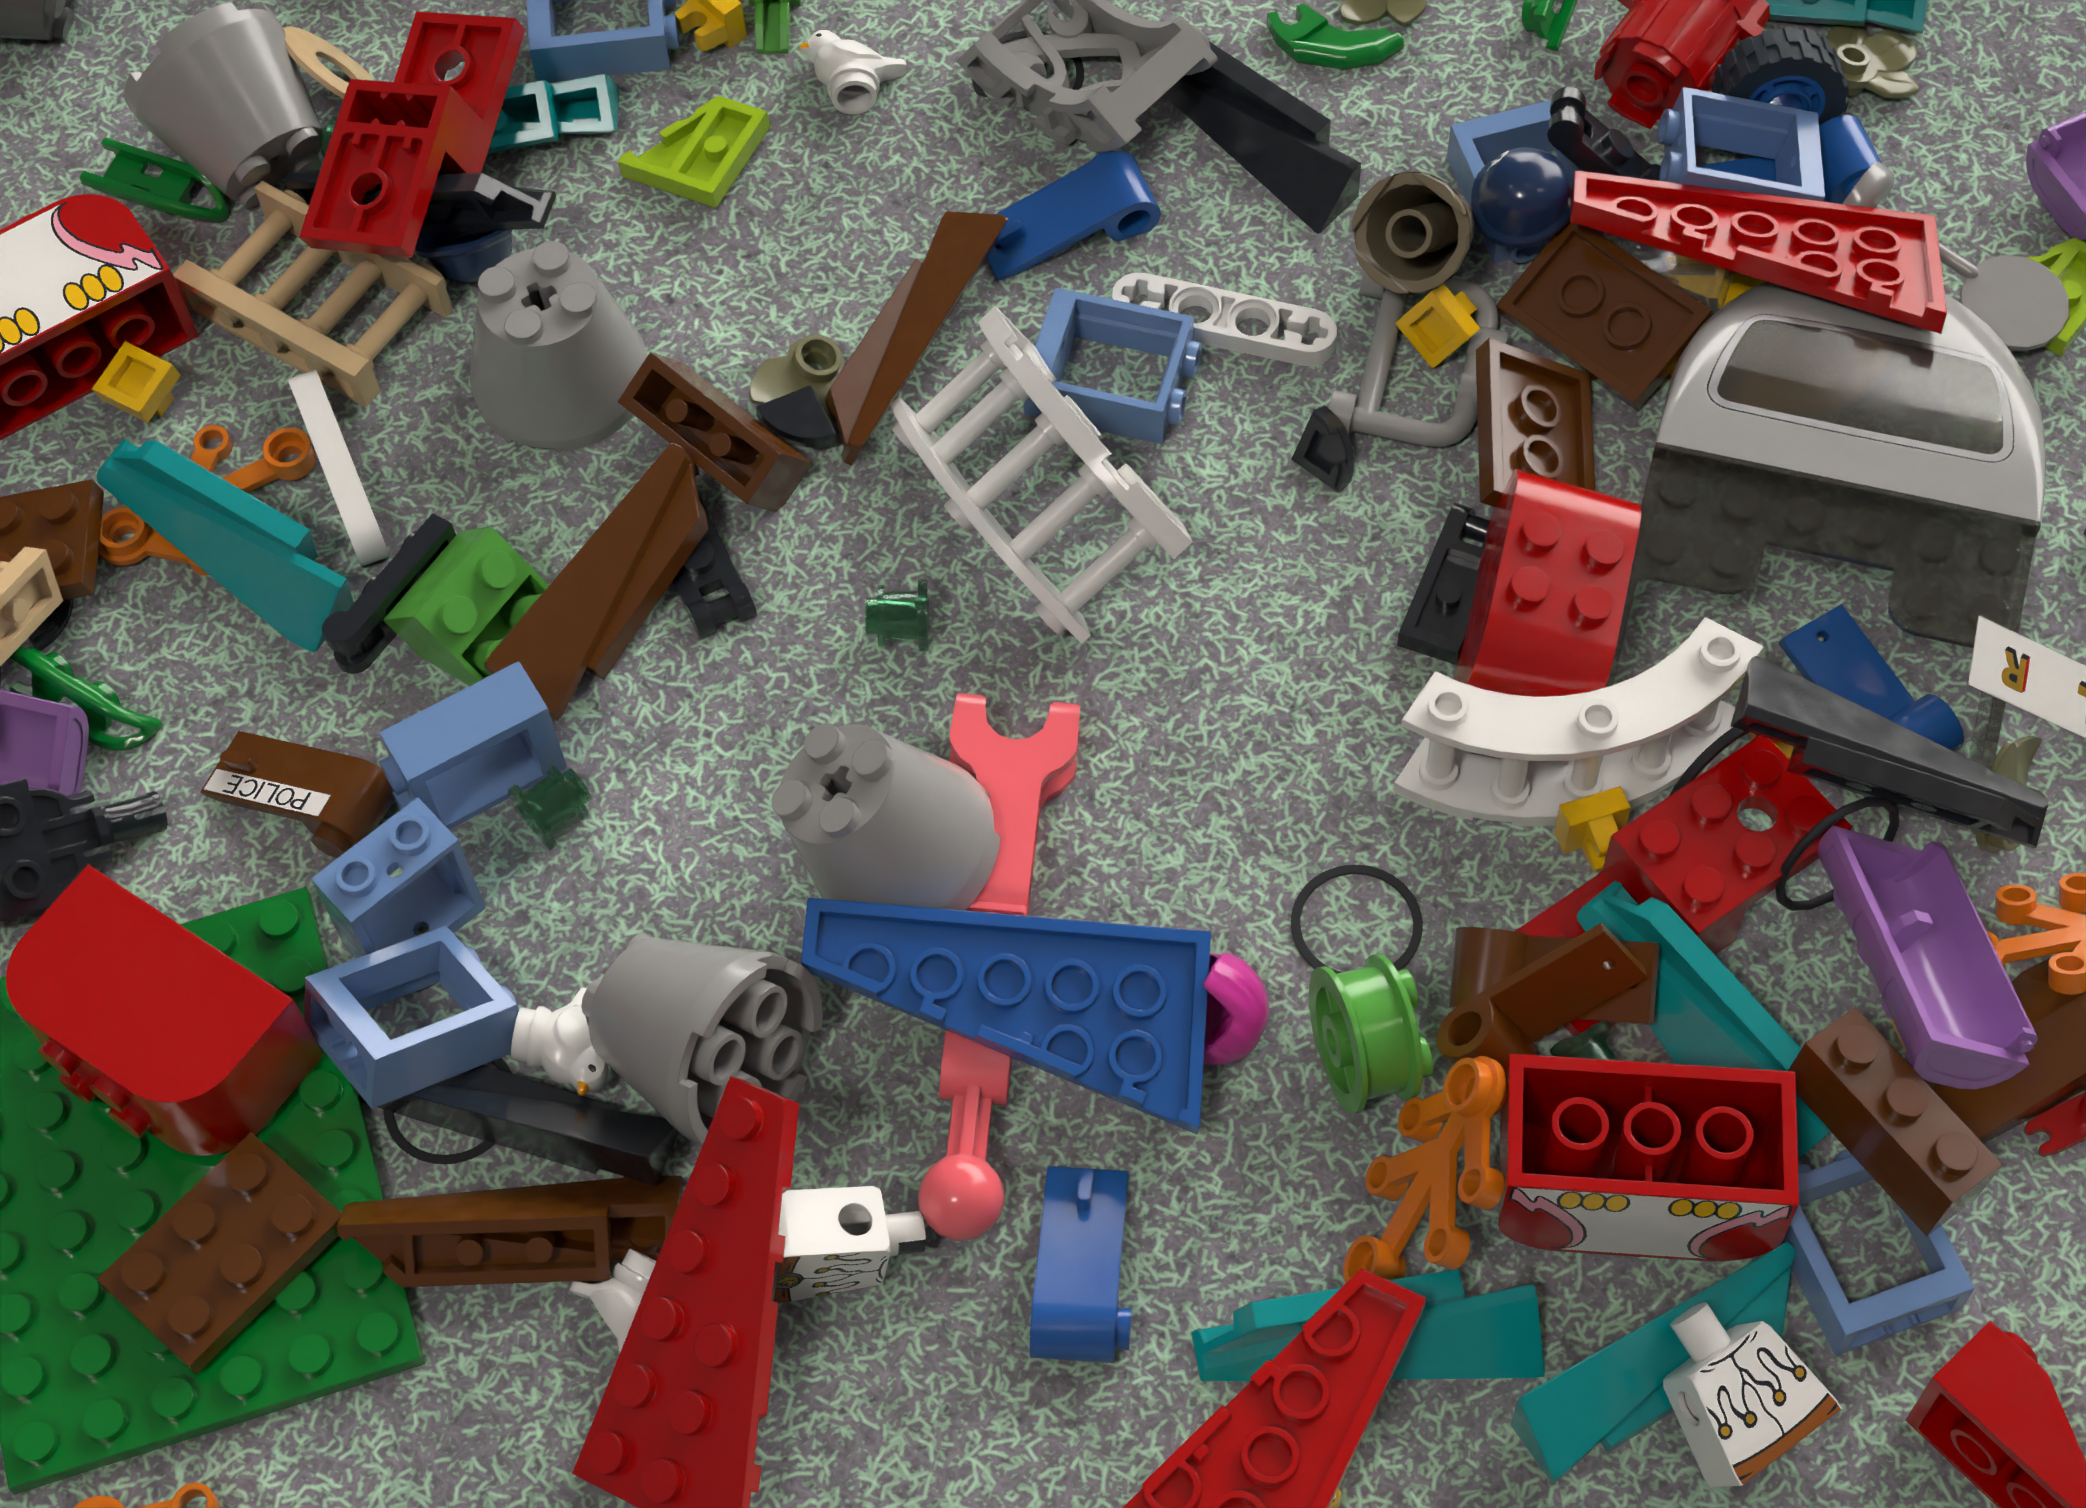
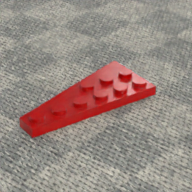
M1575 170L1570 205V222L1939 334L1942 333L1947 308L1936 219L1933 215Z
M730 1076L572 1472L573 1475L637 1508H750L751 1492L759 1493L762 1465L754 1464L758 1423L767 1416L779 1303L771 1301L775 1263H783L785 1236L778 1235L782 1194L791 1188L799 1103L733 1076Z
M1361 1268L1302 1326V1331L1272 1361L1268 1359L1250 1377V1382L1225 1407L1222 1405L1142 1483V1489L1122 1508H1330L1425 1309L1427 1298Z

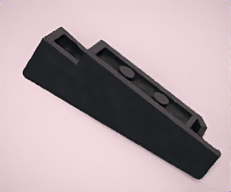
M1209 41L1210 49L1215 53L1218 60L1210 68L1202 72L1184 75L1163 95L1317 234H1320L1359 197L1361 163L1329 146L1330 119Z
M320 170L287 173L284 183L289 190L297 193L309 205ZM483 173L441 174L437 176L420 233L544 229L556 199V193L549 190L510 187ZM378 184L374 189L364 194L362 205L374 201L379 196L382 184Z
M1759 656L1750 659L1730 726L1794 746L1787 768L1788 772L1867 797H1886L1902 808L2033 849L2037 847L2048 808V800L2044 795Z
M485 1065L378 1106V1108L484 1141H490L586 1172L596 1174L597 1170L601 1169L652 1186H657L679 1133L663 1117L619 1111L617 1106ZM350 1083L355 1095L359 1097L362 1103L367 1104V1102L362 1098V1096Z

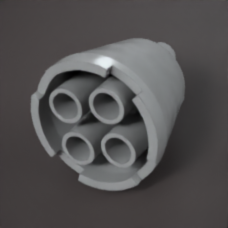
M227 2L189 18L158 40L156 45L162 53L152 61L142 74L140 71L130 73L124 88V99L141 125L232 200L240 201L246 210H250L260 204L254 187L261 180L273 186L285 179L287 173L319 170L322 166V161L318 154L324 144L325 135L298 64L288 54L284 28L273 12L262 2H259L253 9L237 10L232 2Z
M547 241L541 243L536 248L515 253L481 274L478 281L479 295L470 366V384L477 409L486 424L495 433L511 443L515 441L531 447L555 449L556 452L571 451L593 445L621 429L632 418L633 414L619 404L618 400L643 364L647 353L638 330L593 269L579 256L569 252L564 244L557 241Z
M824 723L812 729L805 738L804 747L789 764L780 786H778L772 796L771 806L774 812L780 816L783 826L822 899L965 911L987 883L994 868L1000 846L1001 836L994 831V815L989 800L991 796L973 776L957 764L864 725L851 724L836 727L831 723Z
M643 933L632 938L626 950L615 959L602 979L594 980L587 987L581 1005L583 1014L590 1017L589 1035L597 1055L687 1139L701 1146L704 1143L730 1076L748 1081L796 1101L808 1078L798 1073L807 1049L810 1031L815 1032L822 1029L823 1019L822 999L817 982L807 968L795 961L773 952L654 938Z

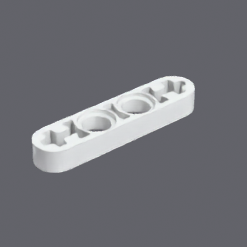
M1135 272L1125 275L1113 287V300L1130 303V301H1134L1137 294L1147 295V301H1143L1141 303L1142 306L1156 309L1165 308V299L1168 298L1170 299V312L1181 313L1182 310L1191 306L1206 308L1211 313V316L1205 322L1194 323L1193 340L1205 345L1302 366L1324 364L1333 356L1336 350L1337 326L1327 313L1317 309L1148 273ZM1257 318L1264 321L1269 328L1261 335L1248 336L1241 333L1236 326L1242 320ZM1279 323L1287 324V330H1284V340H1278ZM1308 330L1319 333L1318 338L1313 341L1312 345L1302 343V337L1307 335Z
M316 369L287 379L361 567L389 557L390 554Z

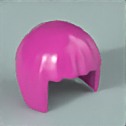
M1229 952L1222 954L1211 953L1209 957V975L1203 983V987L1208 991L1204 1063L1207 1065H1225L1245 1058L1256 1048L1260 1042L1261 1035L1266 1029L1270 1008L1268 995L1262 980L1244 960Z

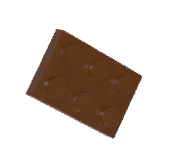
M1570 220L1552 237L1496 305L1501 316L1578 370L1589 373L1592 380L1636 411L1641 408L1676 366L1680 356L1695 333L1713 315L1710 308L1594 229L1572 223Z
M1488 338L1476 349L1480 502L1496 507L1512 473L1516 469L1595 491L1590 374Z
M93 479L0 497V561L10 562L24 547L46 549L63 600L94 595L104 491Z
M250 1132L97 1278V1281L187 1368L197 1375L339 1236L337 1224L342 1213Z

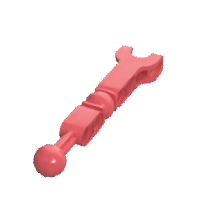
M958 693L956 695L950 728V762L965 769L991 796L989 800L994 815V831L1001 836L999 851L992 873L980 894L965 911L1028 916L1040 811L1048 800L1060 795L1075 778L1080 705L1053 702L1050 704L1049 714L1043 729L1029 738L1013 740L998 735L987 723L986 697L984 695ZM947 1030L945 1031L939 1086V1100L952 1101L946 1156L931 1166L922 1178L918 1190V1204L925 1221L938 1235L954 1241L977 1239L992 1228L1000 1218L1005 1204L1004 1185L996 1171L986 1162L992 1106H1007L1012 1057Z

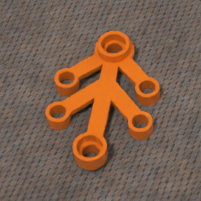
M208 425L201 428L194 436L193 444L195 450L190 460L213 473L217 462L226 459L233 448L227 430L219 425ZM293 427L282 428L271 433L265 440L262 450L264 458L222 477V479L249 493L278 478L292 481L306 476L315 465L316 455L310 439L304 431ZM219 438L223 440L220 446L215 449L208 450L203 448L204 444L210 439ZM289 455H300L293 461L282 462ZM127 506L111 509L102 516L98 553L106 562L117 566H128L138 563L147 556L186 563L190 565L195 573L203 576L209 575ZM128 533L135 534L129 540L117 543L121 536Z
M2070 873L2064 875L2059 880V905L2063 909L2038 904L2035 890L2025 885L2011 884L1999 888L1996 891L1995 915L1998 920L2011 925L2027 924L2049 930L1998 940L1995 934L1986 931L2004 969L2005 963L2056 954L2048 962L2049 987L2058 993L2068 995L2085 992L2086 915L2080 913H2086V873Z
M1478 1056L1474 1059L1462 1058L1448 1072L1443 1091L1425 1099L1413 1097L1403 1105L1398 1117V1130L1400 1134L1424 1144L1393 1157L1385 1155L1376 1157L1367 1170L1365 1185L1371 1195L1393 1202L1403 1196L1409 1181L1413 1180L1381 1238L1378 1239L1365 1235L1358 1237L1351 1244L1343 1264L1345 1283L1361 1268L1387 1280L1404 1278L1406 1261L1401 1252L1429 1203V1232L1424 1242L1425 1258L1430 1263L1450 1270L1459 1268L1465 1262L1470 1250V1237L1466 1230L1455 1226L1457 1156L1463 1143L1464 1171L1458 1182L1460 1200L1483 1210H1490L1500 1201L1505 1187L1502 1172L1489 1166L1491 1118L1501 1110L1507 1096L1505 1072L1498 1061L1486 1056ZM1447 1120L1438 1138H1436L1441 1129L1442 1121Z

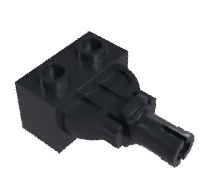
M26 778L0 785V923L47 910L88 864L93 868L109 865L112 862L111 851L88 857L84 856L83 852L156 831H165L168 825L166 812L141 819L135 818L137 814L164 806L160 795L152 791L136 798L71 813L70 809L94 802L93 793L91 791H84L66 796L51 789L29 788Z

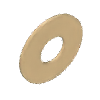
M288 26L284 28L288 54L311 77L340 98L344 99L348 82L329 71L319 61L317 56L336 65L350 79L375 81L357 62L324 39L297 27Z

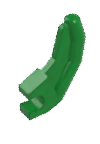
M1305 3L1296 5V18L1298 20L1296 24L1289 25L1283 23L1277 11L1267 13V27L1275 44L1297 63L1347 70L1380 64L1404 47V39L1399 32L1391 33L1386 28L1344 31L1329 25L1327 18Z

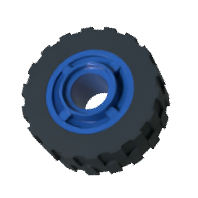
M1795 26L1783 27V29L1779 30L1771 28L1761 31V34L1752 38L1749 36L1740 41L1741 44L1734 50L1731 48L1724 56L1725 60L1721 65L1717 66L1714 72L1715 82H1712L1711 88L1713 93L1817 112L1819 126L1834 117L1841 116L1848 106L1846 97L1849 94L1848 85L1835 48L1832 49L1830 41L1824 36L1819 37L1815 34V31L1807 28L1804 30L1795 29Z

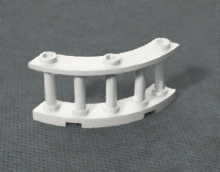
M994 306L978 321L982 332L987 338L980 345L983 351L917 414L900 397L893 401L890 405L898 423L892 430L911 452L920 456L936 480L950 496L944 507L955 521L968 532L975 527L1017 577L1041 601L1035 607V610L1043 621L1058 635H1061L1067 629L1082 644L1091 636L1083 615L1078 611L1146 547L1152 551L1160 544L1175 559L1192 543V540L1184 524L1128 464L1125 463L1118 470L1110 464L1107 458L1112 453L1100 441L1103 435L1068 395L1063 397L1052 384L1056 377L1040 356L1037 348ZM1001 369L1003 372L999 376L1002 381L940 438L934 430L991 376ZM1028 398H1031L1042 412L1035 419L1037 426L979 481L970 487L953 463V460L1018 399L1025 402ZM1067 442L1085 462L1078 470L1081 477L1012 539L986 507L1054 444L1061 447ZM1111 492L1132 514L1133 518L1127 522L1130 529L1060 592L1029 558L1097 495L1104 498Z
M1704 617L1692 635L1657 665L1613 686L1566 696L1531 697L1509 695L1480 689L1435 671L1402 719V727L1425 738L1394 782L1393 792L1424 807L1469 820H1473L1474 817L1489 821L1511 822V826H1555L1560 804L1621 786L1630 807L1633 808L1660 795V792L1676 784L1687 768L1706 748L1733 728L1730 725L1735 707L1722 701V699L1745 677L1750 659L1755 656L1760 657L1764 646Z

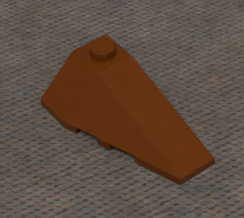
M2050 958L2021 972L2011 982L2038 1037V1041L2033 1049L2025 1052L2030 1064L2008 1080L1979 1089H1958L1925 1081L1983 1144L2086 1090V991L2080 994L2068 995L2052 990L2048 985V962Z

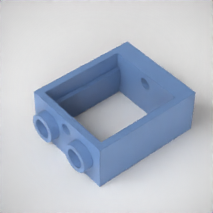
M527 0L529 52L537 81L545 80L549 83L600 74L613 76L671 69L669 50L680 49L676 15H667L666 7L677 6L676 0H648L649 26L564 36H557L555 3L579 0Z
M1687 87L1682 88L1673 109H1665L1663 111L1657 131V142L1664 145L1665 153L1660 168L1659 181L1824 201L1825 188L1817 112ZM1695 145L1774 159L1777 182L1696 167Z
M1551 100L1450 126L1447 160L1464 198L1470 205L1473 183L1481 169L1506 151L1519 147L1540 148L1547 152L1555 150L1572 186L1575 170H1582L1552 146L1548 140L1547 133L1551 118ZM1478 228L1493 264L1510 259L1516 263L1528 262L1536 258L1547 245V241H1550L1553 237L1551 236L1535 246L1514 248L1489 240ZM1595 230V231H1597L1599 234H1601L1602 236H1604V232L1599 231V230Z
M1056 287L1035 344L1040 356L1056 377L1052 384L1063 397L1068 395L1077 404L1098 431L1158 444L1164 443L1169 424L1179 426L1182 421L1187 399V390L1181 389L1185 376L1192 378L1196 376L1202 353V343L1193 341L1194 316ZM1075 337L1169 357L1155 403L1061 383L1060 381ZM1031 398L1024 402V415L1038 417L1042 413Z
M519 661L379 732L389 755L380 760L379 763L394 790L392 793L400 810L419 797L448 829L567 769L549 710Z
M419 797L311 878L344 946L355 958L416 937L415 932L421 926L428 927L429 932L447 926L454 934L486 909L459 840ZM399 867L403 869V872L400 876H389Z
M447 926L305 977L304 1020L318 1045L372 1109L511 1054L513 1032L519 1012L515 997L507 987L500 986L482 966L477 953L471 947H465ZM438 982L464 1011L392 1040L387 1037L366 1012V1010L435 985Z
M1847 1149L1835 1157V1162L1814 1170L1811 1169L1809 1164L1798 1165L1799 1206L1780 1245L1789 1241L1796 1251L1791 1269L1834 1356L1962 1310L1975 1287L1943 1226L1941 1225L1926 1237L1897 1204L1896 1206L1931 1274L1849 1304L1800 1206L1873 1180L1874 1178Z

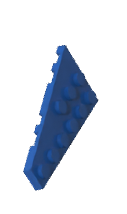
M807 898L801 965L807 968L811 974L1194 1134L1199 1132L1208 993L1203 987V983L1209 975L1211 931Z

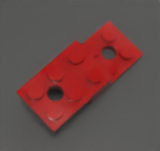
M416 11L394 82L349 80L299 235L303 242L310 248L412 258L437 176L441 174L482 172L525 33L524 27L516 18ZM460 62H465L462 72L456 78L444 81L448 70L455 68ZM378 184H382L379 196L374 201L362 205L364 194L374 189Z
M1759 735L1612 834L1602 872L1514 932L1528 936L1576 938L1585 933L1577 921V913L1612 882L1617 881L1621 883L1622 887L1639 905L1651 897L1668 904L1711 952L1716 955L1736 940L1746 909L1775 889L1783 875L1780 871L1782 863L1797 842L1819 821L1837 809L1806 777L1788 772L1787 768L1790 760L1769 738ZM1745 809H1758L1770 817L1773 826L1764 831L1750 830L1739 821L1737 814ZM1845 818L1833 824L1844 829H1852V825ZM1832 826L1821 833L1804 850L1791 868L1787 880L1819 859L1817 854L1819 841ZM1572 1020L1564 1026L1583 1047L1616 1023Z

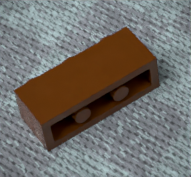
M653 352L648 354L618 400L619 404L670 444L676 443L681 446L695 464L743 502L751 506L777 512L786 504L813 464L686 364Z
M1856 1007L1806 1041L1788 1071L1795 1072L1796 1094L1926 1237L1976 1200L2002 1167V1163Z

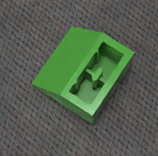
M492 526L460 531L383 621L421 658L471 686L491 676L484 668L486 659L549 585Z

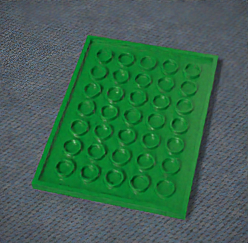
M307 887L180 924L292 998L303 1018L305 977L329 969L312 898ZM6 976L0 978V1444L8 1489L16 1495L425 1364L407 1287H400L383 1273V1263L355 1239L349 1238L345 1241L338 1236L197 1375L187 1368L113 1298L97 1281V1278L230 1151L208 1156L190 1155L171 1148L148 1131L141 1138H137L123 1129L109 1116L108 1112L112 1107L96 1096L88 1104L71 1093L58 1080L62 1073L38 1053V1049L42 1045L13 1007L6 989ZM319 1046L323 1053L322 1058L255 1136L342 1213L344 1206L348 1203L385 1200L362 1103L359 1097L355 1095L348 1079Z

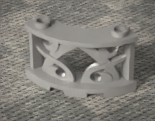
M1024 0L975 42L956 62L987 94L1007 108L1017 102L1018 105L1023 108L1025 107L1035 114L1037 118L1032 121L1033 126L1053 140L1069 146L1077 139L1084 141L1091 152H1107L1124 146L1142 130L1135 120L1184 75L1202 72L1210 68L1218 58L1210 49V43L1205 34L1196 26L1190 25L1182 16L1169 21H1150L1129 14L1107 0H1052L1070 19L1060 20L1056 18L1049 6L1047 20L1052 34L1043 35L1030 18L1029 13L1044 0ZM1021 21L1027 38L1014 40L1002 45L999 40ZM1087 56H1119L1123 69L1122 78L1120 80L1099 82L1079 90H1073L1069 88V77L1063 59ZM1044 62H1047L1054 71V74L1048 79L1042 77H1048Z

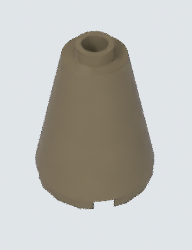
M1402 172L1378 181L1362 196L1352 218V232H1354L1357 249L1355 254L1359 265L1375 283L1395 293L1427 292L1449 281L1462 266L1476 231V223L1470 203L1443 180L1422 172Z

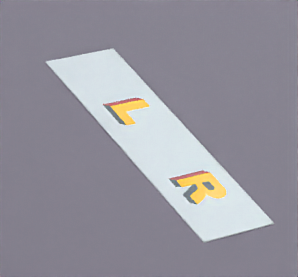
M1978 616L1968 685L2086 738V666Z

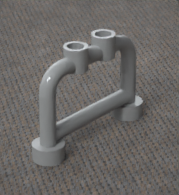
M1363 271L1359 295L1382 299L1358 395L1333 390L1329 409L1342 422L1348 435L1351 430L1426 447H1445L1458 443L1466 437L1477 419L1476 349L1488 338L1506 343L1508 332L1497 330L1498 308L1492 296L1481 286L1463 279L1452 277L1444 283L1454 296L1463 291L1475 305L1477 310L1474 311V321L1481 329L1469 341L1452 417L1443 423H1430L1379 412L1399 331L1395 322L1403 315L1408 293L1392 292L1375 283ZM1432 290L1427 291V292H1422V293H1413V294H1418V295L1426 296V295H1428Z

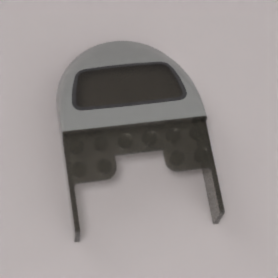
M1767 281L1743 292L1714 313L1698 329L1683 351L1670 380L1641 504L1639 534L1616 651L1606 687L1613 686L1635 588L1640 581L1652 579L1717 594L1735 595L1746 591L1755 583L1761 568L1765 545L1892 571L1893 576L1888 596V613L1896 626L1911 635L1974 648L1978 616L2018 634L2035 539L2041 528L2046 475L2045 434L2040 407L2027 376L2005 343L1989 325L1970 309L1945 294L1947 315L1942 333L1939 334ZM1981 691L1969 759L1991 769L1996 757L2006 702Z

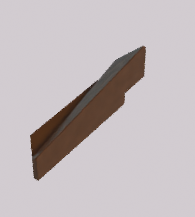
M946 211L938 225L923 263L915 259L831 385L825 400L830 417H835L844 446L841 454L844 463L852 466L891 407L890 404L895 401L990 254L1009 219L1001 214Z
M671 443L484 663V668L493 675L519 661L546 704L551 718L557 721L563 715L585 670L602 680L605 679L708 530L706 512L699 502L695 476L700 475L699 467L681 446Z
M682 1175L661 1176L657 1186L622 1177L353 1202L344 1206L337 1224L338 1235L343 1240L355 1239L383 1263V1273L400 1287L610 1280L612 1260L623 1261L629 1248L657 1261L682 1198Z

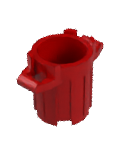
M1618 0L1629 10L1599 51L1600 58L1596 62L1594 72L1595 81L1603 77L1609 92L1612 94L1607 103L1614 111L1624 118L1651 129L1657 120L1660 121L1665 109H1673L1683 87L1711 92L1712 82H1715L1714 72L1717 66L1722 64L1725 60L1724 56L1731 48L1734 50L1741 44L1740 41L1749 36L1751 38L1761 34V31L1765 30L1763 26L1770 18V6L1764 0Z

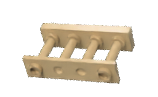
M261 180L254 189L266 219L219 270L212 268L207 271L186 259L173 273L185 305L189 310L303 373L316 369L322 384L367 407L380 392L373 372L374 363L372 360L422 305L445 318L453 310L446 289V280L433 266L424 262L416 264L405 257L315 249L308 246L264 294L256 293L252 296L236 286L286 232L299 238L309 207L306 201L297 193L291 190H284L282 192ZM331 256L355 268L309 319L301 318L298 321L281 312ZM376 280L400 293L354 345L348 343L343 346L326 336Z

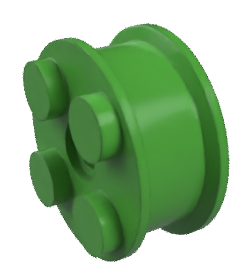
M1383 954L1369 956L1363 968L1336 974L1331 968L1322 966L1315 968L1310 977L1309 1011L1314 1041L1333 1094L1340 1106L1350 1114L1361 1112L1368 1099L1395 1093L1396 1096L1405 1101L1417 1097L1421 1091L1423 1078L1433 1074L1432 1054L1425 1038L1419 1035L1414 1009L1418 1006V995L1413 977L1407 969L1397 971L1393 963Z

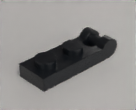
M1563 87L1552 95L1550 104L1551 118L1547 133L1548 140L1552 146L1584 172L1659 181L1661 166L1658 164L1651 165L1633 149L1632 144L1622 132L1617 129H1609L1586 110V97L1581 90L1574 87Z
M698 494L699 502L706 512L708 530L673 579L672 584L700 639L717 632L716 625L736 617L739 622L757 616V611L748 588L742 582ZM720 589H723L725 596L708 603L702 598Z
M1455 502L1450 509L1398 633L1397 646L1457 665L1468 624L1489 520L1473 515V508ZM1465 537L1483 544L1482 547L1461 540Z
M432 513L417 531L407 536L400 551L381 573L375 575L366 583L360 597L347 611L336 612L326 618L322 625V633L328 646L334 651V658L343 672L358 674L365 671L395 638L397 633L383 619L454 539L456 533L452 523Z

